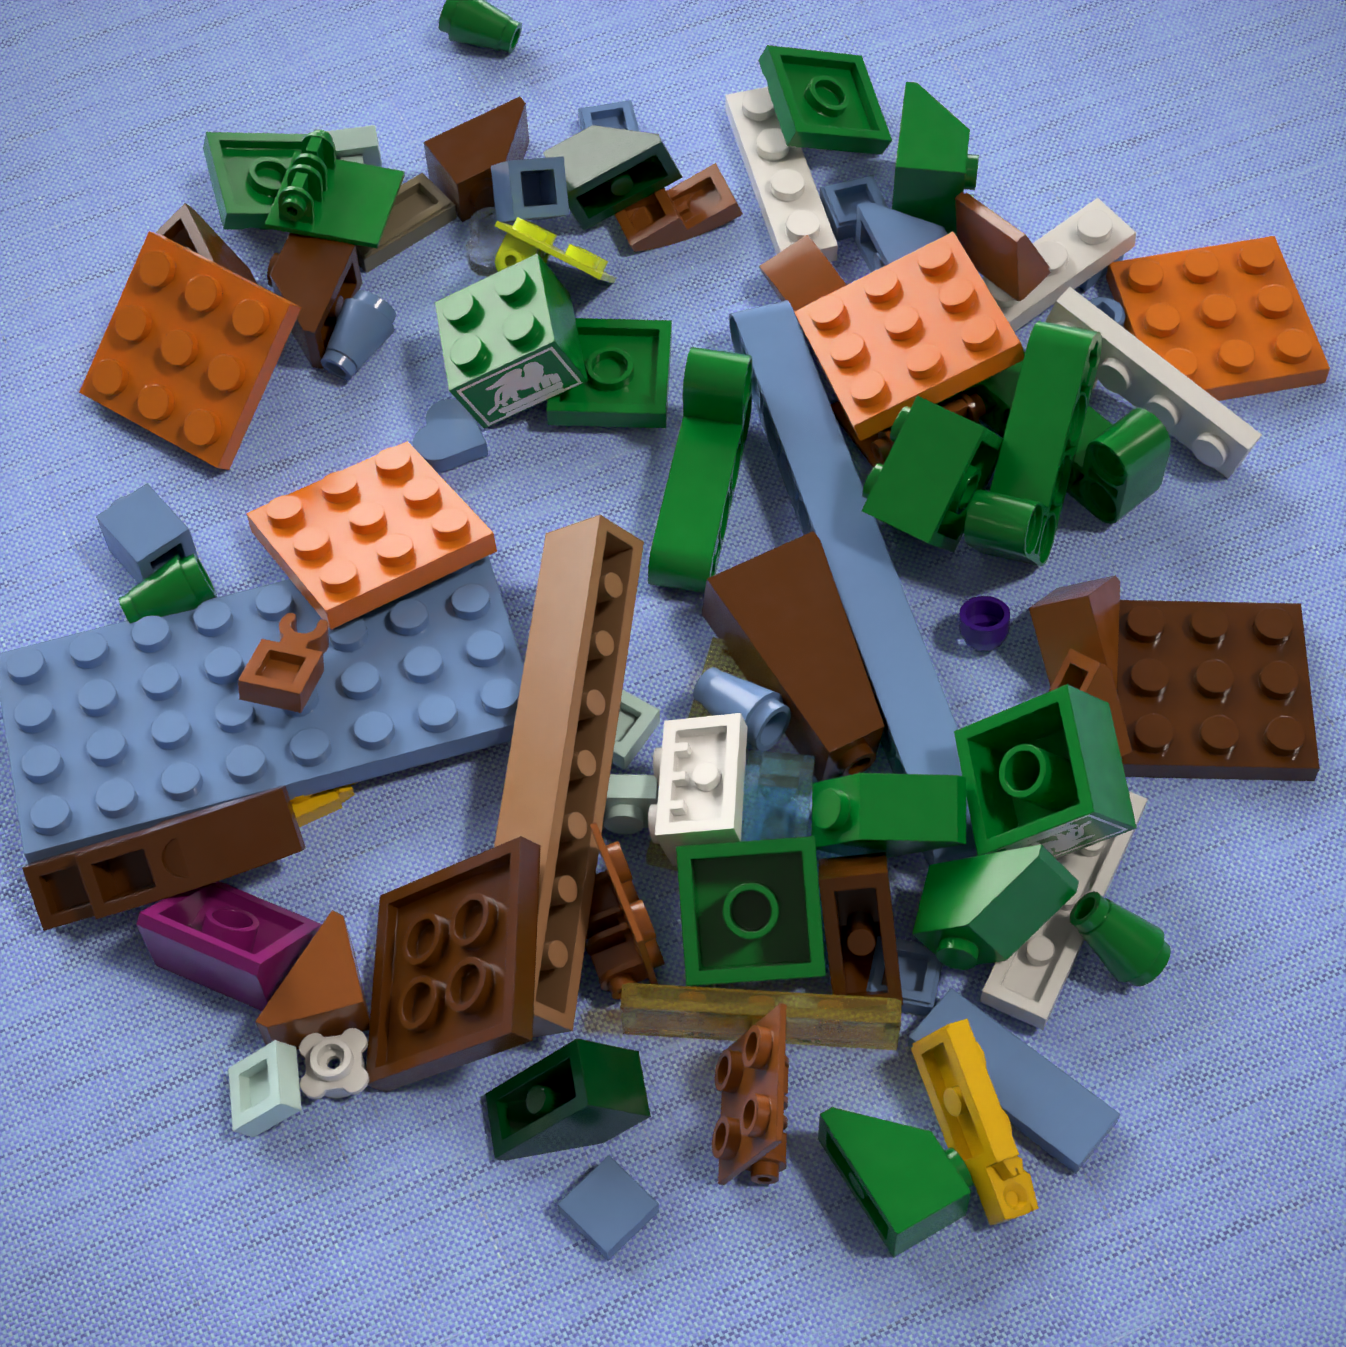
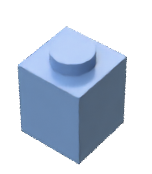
M564 156L509 160L491 166L496 222H515L517 217L530 221L570 215Z
M148 483L133 493L118 498L108 509L96 516L109 551L138 584L176 555L183 559L195 553L198 557L189 528Z

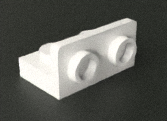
M741 713L664 721L662 747L655 748L653 753V771L659 786L657 804H651L649 807L648 827L653 843L661 845L672 866H677L676 846L741 841L748 729Z

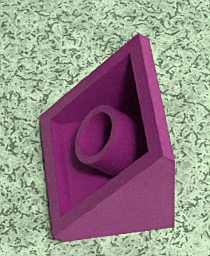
M217 881L159 901L139 912L136 925L156 966L263 1011L322 924Z

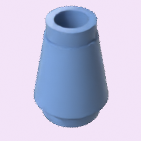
M364 290L357 291L353 298L345 299L325 354L321 359L322 366L338 378L351 380L354 373L394 333L395 329L392 323L397 314L392 306L381 297Z
M716 667L706 670L694 687V699L701 703L712 716L742 714L748 727L746 749L755 747L759 751L769 750L781 739L789 725L791 711L789 707L783 704L781 694L727 672H722Z

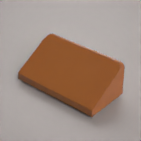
M961 192L955 198L957 238L976 270L1016 301L1025 299L1051 273L1049 270L1050 266L1022 231L967 192L965 194Z

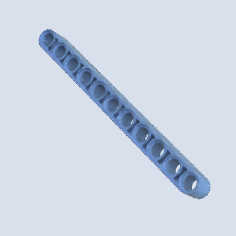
M785 300L730 313L729 328L735 353L752 356V399L802 533L805 535L814 531L822 543L884 724L880 741L892 773L962 776L954 731L958 730L957 724L877 521L874 517L862 512L867 500L862 497V483L790 302ZM967 798L966 844L922 852L928 865L978 856Z

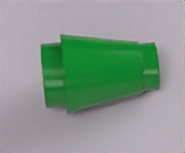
M446 0L439 19V30L449 34L450 41L498 51L503 50L511 54L520 38L522 23L513 20L512 17L486 0Z
M193 553L183 559L179 555L174 556L129 590V593L119 597L118 600L129 623H134L147 616L163 617L194 610L202 602L217 598V593L201 561Z
M1096 891L1084 895L1071 910L1070 923L1078 929L1080 935L1118 982H1129L1136 987L1144 986L1153 981L1166 967L1170 958L1171 948L1164 941V932L1158 926L1104 898Z

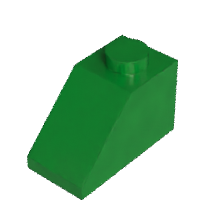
M857 773L812 783L811 836H815L816 850L841 856L886 852L887 858L964 845L966 844V777L934 774Z
M1042 844L929 865L912 934L932 951L942 964L950 969L969 970L976 965L1007 961L1077 893L1079 881Z
M834 1107L820 1113L818 1141L893 1258L966 1216L972 1192L969 1187L973 1185L971 1174L961 1156L951 1147L944 1151L932 1131Z

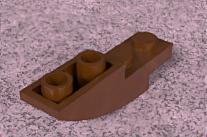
M284 785L171 818L150 828L29 863L22 867L43 931L93 916H95V919H99L181 894L301 852L306 847L286 786Z

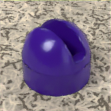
M978 596L967 600L961 606L959 630L969 647L974 650L989 652L1000 647L1006 640L1010 629V609L1003 601L991 596Z

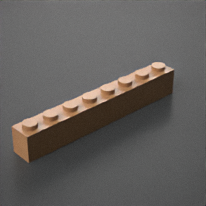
M602 515L548 532L545 535L494 847L522 836L541 846L533 1037L573 1031L599 854L590 824L596 822L602 834L644 545L642 540Z

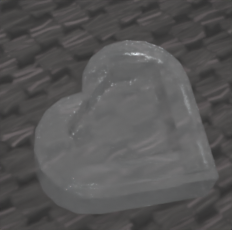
M495 207L483 208L471 216L469 221L471 238L466 244L468 266L474 273L486 277L498 272L495 266V257L507 233L495 227ZM507 222L506 224L513 226L515 222Z

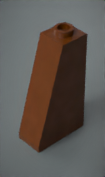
M812 531L707 578L702 616L749 682L781 694L783 704L789 707L791 711V718L785 735L817 781H825L866 771L876 759L884 724L822 543L816 533Z

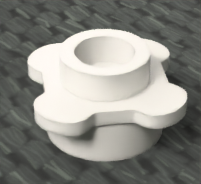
M349 1028L342 1035L323 1037L319 1033H312L302 1040L299 1052L305 1059L306 1074L300 1080V1088L308 1098L320 1099L325 1096L340 1099L358 1094L367 1087L369 1074L366 1071L362 1055L368 1047V1040L365 1034L359 1029ZM334 1058L339 1059L340 1065L337 1068L331 1069L328 1067L330 1060Z

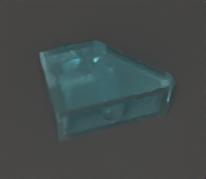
M750 750L744 779L741 841L809 836L815 756Z

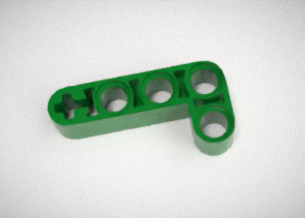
M1042 321L1035 323L1027 343L990 491L979 489L974 493L966 515L964 527L965 542L980 553L1037 566H1044L1047 562L1057 531L1100 361L1102 348L1100 332Z
M691 347L689 350L683 380V418L649 557L648 584L705 593L707 578L716 575L750 424L753 367L751 355Z
M1023 361L991 376L990 380L964 392L968 396L977 393L982 398L986 407V414L979 418L1002 438H1004ZM1088 405L1066 492L1102 522L1108 524L1116 523L1160 488L1171 449V440L1167 429L1153 413L1143 408L1133 409L1112 425Z

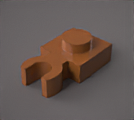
M288 613L279 623L280 642L261 639L239 677V700L302 713L324 672L323 654L329 647L328 621L320 619L313 631L298 633L296 614Z

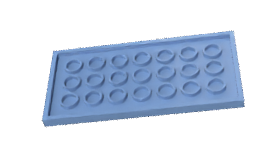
M489 556L332 630L328 627L329 647L323 654L324 672L302 713L239 700L238 679L261 639L280 642L279 623L286 614H296L298 633L313 631L320 619L323 620L290 579L209 599L202 602L194 610L163 617L147 616L134 623H129L127 620L1 652L0 702L23 852L28 864L150 828L171 818L280 786H286L289 798L292 800L295 799L294 797L301 795H311L510 742L512 740L524 664Z

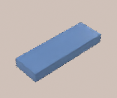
M950 988L909 1036L908 1047H913L912 1044L947 1024L968 1019L975 1040L979 1043L985 1054L986 1068L1001 1108L1009 1117L1011 1125L1076 1174L1117 1124L1120 1113L954 989Z

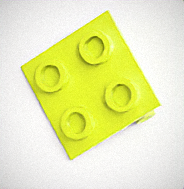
M517 217L513 226L499 221L495 224V227L507 232L495 257V266L498 272L538 253L545 263H547L550 255L599 280L612 283L616 280V277L604 272L608 263L607 260L570 243L566 252L553 246L557 235L528 220L525 221Z

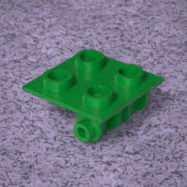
M314 130L304 136L301 142V152H294L266 219L265 228L378 249L404 179L405 171L336 159V148L332 136L325 130Z

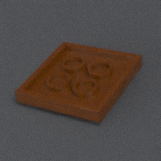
M1120 600L1116 690L1132 749L1131 753L1121 756L1125 777L1315 781L1320 767L1301 603Z
M520 836L380 895L366 1071L369 1074L367 1086L388 1092L532 1041L540 845Z

